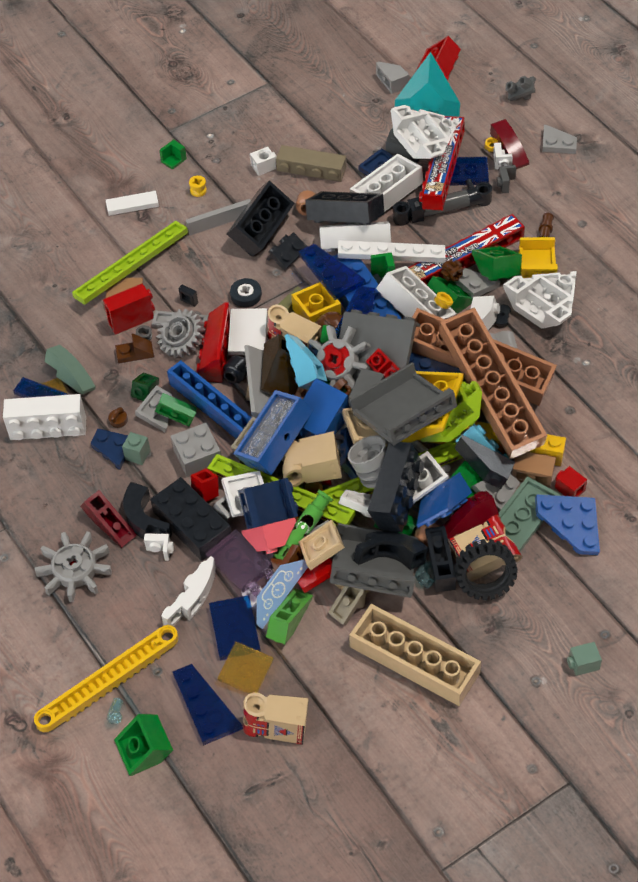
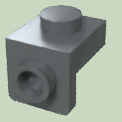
M515 165L499 167L496 180L502 194L509 193L510 180L516 178Z

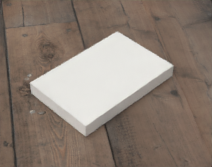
M267 308L231 309L228 355H245L244 345L264 350L267 332Z

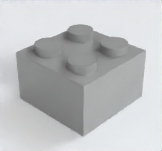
M207 423L171 435L173 450L186 477H190L192 474L207 468L216 454L221 455V451Z

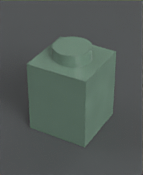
M132 432L129 433L122 446L125 460L143 465L151 451L148 437Z
M595 642L570 648L567 663L569 668L574 670L576 676L600 670L602 659Z

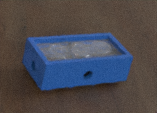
M275 390L233 454L246 466L272 475L313 410L301 397Z

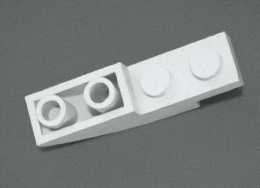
M212 556L203 561L193 574L187 576L183 583L185 592H182L171 606L166 607L161 615L163 625L174 626L183 616L190 621L203 605L215 577L216 567Z

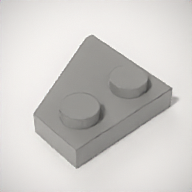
M464 268L462 277L458 281H454L472 299L500 287L499 280H488V277Z

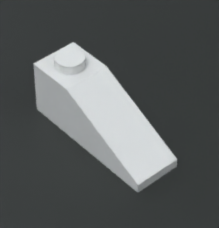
M494 296L473 297L471 309L475 307L487 330H489L496 322L497 314L500 313V305L496 302Z

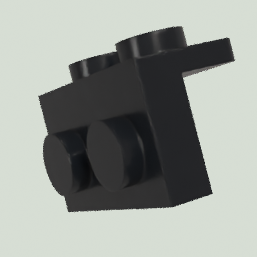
M294 232L290 236L286 234L279 241L281 244L278 247L274 245L268 251L270 255L266 259L269 261L272 258L285 270L308 246Z

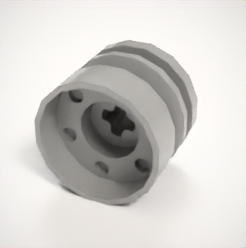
M378 435L361 439L348 452V460L363 486L367 488H375L388 447L385 439Z

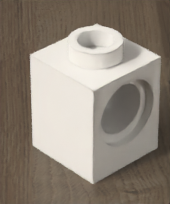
M265 147L250 153L251 166L257 175L260 176L276 169L277 156L274 152H271L269 147Z

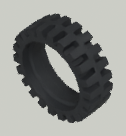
M482 539L481 544L474 541L472 542L473 547L468 544L465 547L466 551L461 550L459 553L460 557L457 556L455 563V574L462 591L467 593L469 597L474 596V599L479 600L480 596L482 600H487L488 596H490L491 600L496 599V594L499 597L503 596L502 591L504 590L507 593L510 590L509 586L513 587L515 584L514 580L517 579V564L511 550L505 544L502 545L500 541L495 543L493 539H489L488 543L485 539ZM490 555L500 557L505 561V571L493 582L477 584L471 582L466 576L469 565L477 558Z

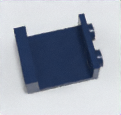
M288 478L238 490L247 530L298 516V505L293 499V486Z

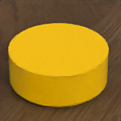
M438 292L434 297L435 303L443 309H449L453 304L452 298L445 292Z

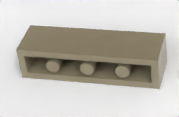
M281 145L276 157L277 171L342 182L347 168L345 155Z

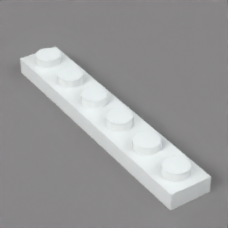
M338 240V258L371 260V255L392 252L394 261L445 263V245Z

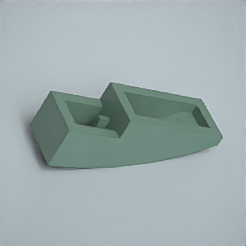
M61 345L47 349L44 362L57 370V378L81 394L95 390L96 386L91 377L68 350Z

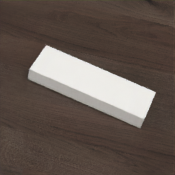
M156 191L106 199L109 216L159 207Z

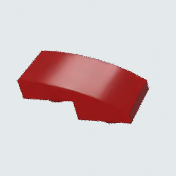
M380 348L365 361L373 371L384 374V379L400 370Z

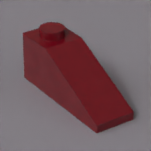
M100 490L95 492L80 506L88 517L121 548L137 536Z
M480 491L468 498V501L463 503L443 525L446 529L447 538L450 539L478 525H483L494 515L499 516L493 496L487 491Z

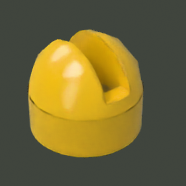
M493 137L487 138L484 144L485 149L488 152H493L494 146L491 147V145L498 143V140Z

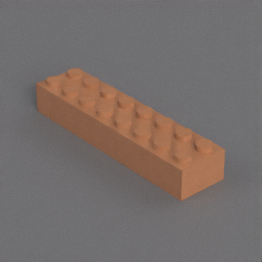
M475 307L441 321L439 334L461 373H464V379L467 384H470L471 381H476L482 390L481 409L508 458L511 460L544 445L547 434Z
M417 308L412 318H415L420 327H416L411 352L458 368L439 334L440 322L446 319ZM493 339L528 402L540 406L552 381L557 365Z

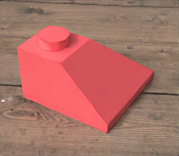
M290 518L241 532L257 552L266 551V554L277 552V547L285 546L296 523V519Z

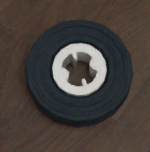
M250 278L237 280L230 289L232 302L240 307L254 306L261 300L262 290L260 284Z

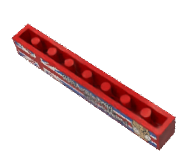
M445 116V118L453 120V118L459 119V122L444 154L431 158V161L428 163V171H426L422 191L419 194V202H422V209L442 211L444 209L465 132V117Z
M513 214L503 217L484 229L474 232L472 235L459 240L449 247H445V262L448 260L453 262L458 260L462 264L461 267L463 269L476 264L472 255L473 249L495 246L506 248L518 242L521 237H524L525 226ZM416 262L408 267L426 285L432 276L443 278L441 268L444 263Z

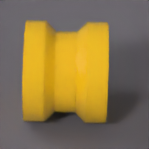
M197 175L189 179L191 195L194 197L204 196L207 192L205 178Z

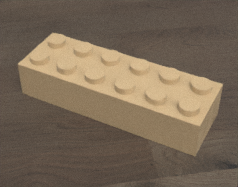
M373 604L369 606L349 635L350 648L460 706L480 674L481 661Z

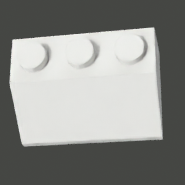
M428 451L419 456L424 463V469L418 479L419 485L413 496V504L449 479V476Z

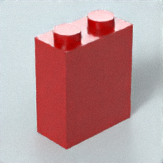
M143 283L103 299L108 324L115 335L153 319V311H155L154 304L151 301L153 296L150 289H146Z

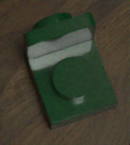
M144 372L132 380L131 397L144 401L150 394V391L159 384V378Z

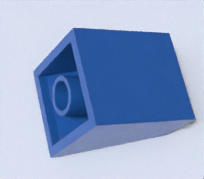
M316 378L303 398L313 412L297 437L306 438L333 431L335 435L345 424L342 410L349 408L348 395Z

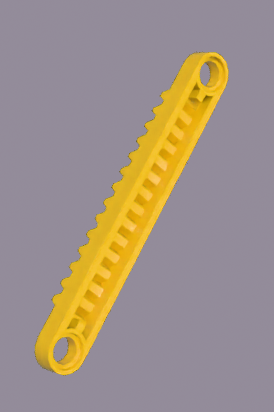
M171 625L160 627L41 708L34 716V723L37 729L41 732H49L63 722L70 721L72 716H77L79 711L83 712L85 707L91 706L92 702H97L107 692H112L114 687L118 688L121 682L125 683L127 678L133 677L134 673H139L142 668H147V665L154 663L156 658L160 659L163 653L177 644L178 633L176 628ZM165 633L173 634V638L170 640H163L162 636ZM49 716L51 721L48 724H40L42 717Z

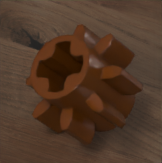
M452 260L446 261L441 268L443 278L447 282L450 280L453 282L458 281L463 275L464 269L461 267L462 264L458 260L454 262Z

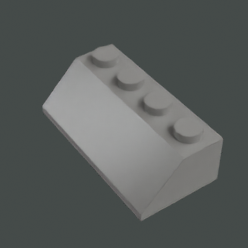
M244 345L252 417L257 418L271 397L270 394L261 390L263 350Z

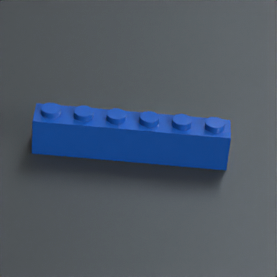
M181 360L167 370L169 385L235 439L238 438L252 417Z

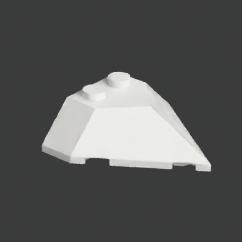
M406 105L391 109L393 133L413 159H431L444 154L459 119L453 118V120L445 118L444 115L421 109L419 111L411 110L410 106Z
M572 271L568 275H561L560 273L532 275V278L515 276L503 284V288L516 312L541 329L557 326L571 317L577 271Z

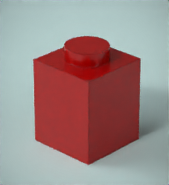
M570 466L564 471L561 470L555 477V489L564 496L579 497L586 491L587 479Z
M205 468L191 475V487L206 502L219 496L218 476Z

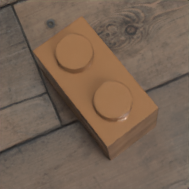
M526 452L515 457L512 475L520 482H523L528 476L544 486L550 487L556 457Z

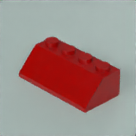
M447 36L426 49L417 69L431 52L448 80L449 74L454 68L453 65L459 58L458 54L461 48Z
M225 302L211 311L208 315V321L204 322L206 332L203 335L204 338H202L203 349L199 350L201 362L197 363V374H200L207 382L223 383L224 374L222 369L226 363L229 344V302Z

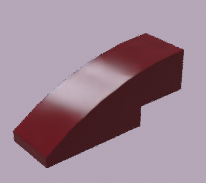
M503 119L491 124V136L497 139L498 143H501V148L505 150V154H512V165L516 166V170L529 165V160L523 146L507 120Z

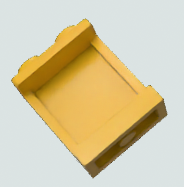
M555 237L520 238L519 253L522 254L520 276L522 278H532V275L558 272L555 258Z

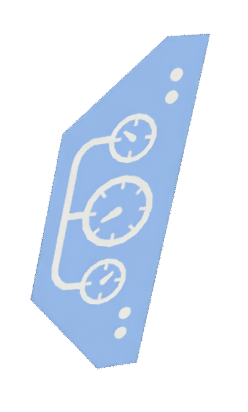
M305 560L280 565L257 596L256 624L260 628H264L270 616L284 601L308 568Z

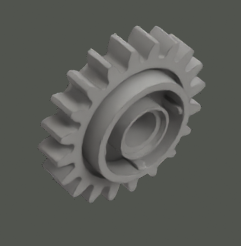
M178 309L177 315L172 312L171 318L166 316L167 322H161L163 328L158 329L161 334L156 337L159 339L157 343L161 346L160 349L168 356L172 355L174 358H177L179 355L183 358L185 352L190 355V349L196 351V344L201 345L198 340L204 338L201 333L205 329L202 327L204 322L201 321V317L194 311L185 309L182 312Z

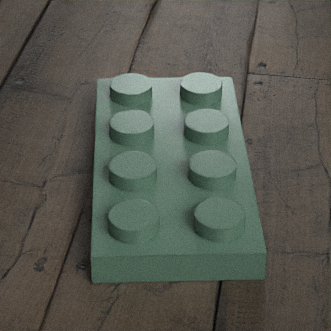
M528 476L499 512L500 519L506 528L505 534L515 543L519 552L522 551L544 522V520L541 521L536 516V495L561 496V494Z

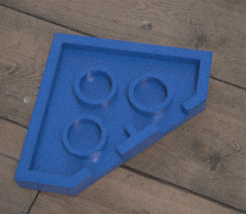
M536 495V516L541 521L544 520L552 527L551 530L562 540L565 539L572 545V549L577 554L598 555L600 553L595 498Z

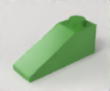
M295 588L270 616L266 637L277 643L286 644L299 625L313 599V595Z

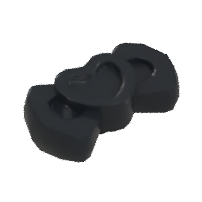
M500 305V313L497 314L496 322L494 323L498 328H504L509 324L508 318L511 308L508 305Z

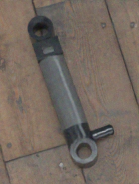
M467 179L465 184L468 189L447 194L443 211L422 209V202H419V197L407 199V202H396L393 206V222L396 225L404 226L410 222V219L413 224L424 221V217L473 205L488 206L492 201V186L487 182H481L475 187L472 180Z

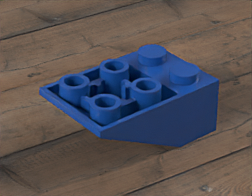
M460 472L421 498L417 520L418 528L424 524L426 527L434 524L438 519L448 516L452 511L468 501L467 496L472 491Z

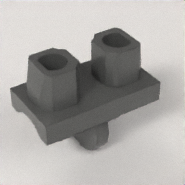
M522 76L516 83L512 81L507 82L508 100L513 101L521 97L525 100L530 99L531 94L535 93L534 84L536 78L534 76L530 78Z

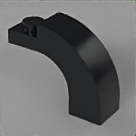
M130 482L123 498V507L128 525L142 539H144L145 534H169V538H171L172 531L169 523L151 518L144 513L145 507L150 500L148 487Z
M376 531L366 534L365 541L356 545L353 561L360 565L375 558L387 557L401 562L408 569L412 570L425 564L428 547L419 540L403 533Z

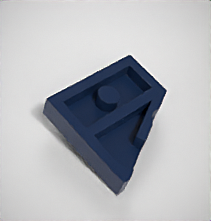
M97 428L91 441V447L98 453H101L107 461L110 460L114 463L117 469L121 470L125 461L122 446L128 435Z

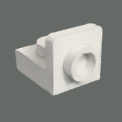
M494 143L493 158L495 169L512 165V154H505V150L501 148V143Z
M145 534L144 543L146 550L152 552L163 551L165 561H169L170 554H173L174 543L170 542L169 534Z

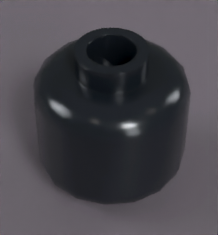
M232 356L225 363L222 371L224 378L228 382L240 383L247 376L245 358Z

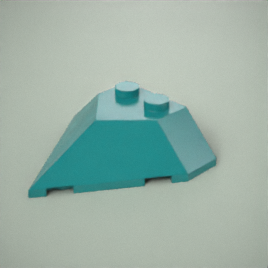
M430 52L395 99L394 107L406 105L415 111L421 109L444 116L460 117V101Z

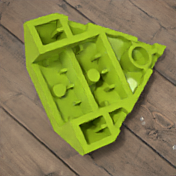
M462 381L456 397L457 407L451 410L444 431L420 440L422 442H450L452 439L458 438L468 426H472L480 417L482 390L476 381H471L470 384Z

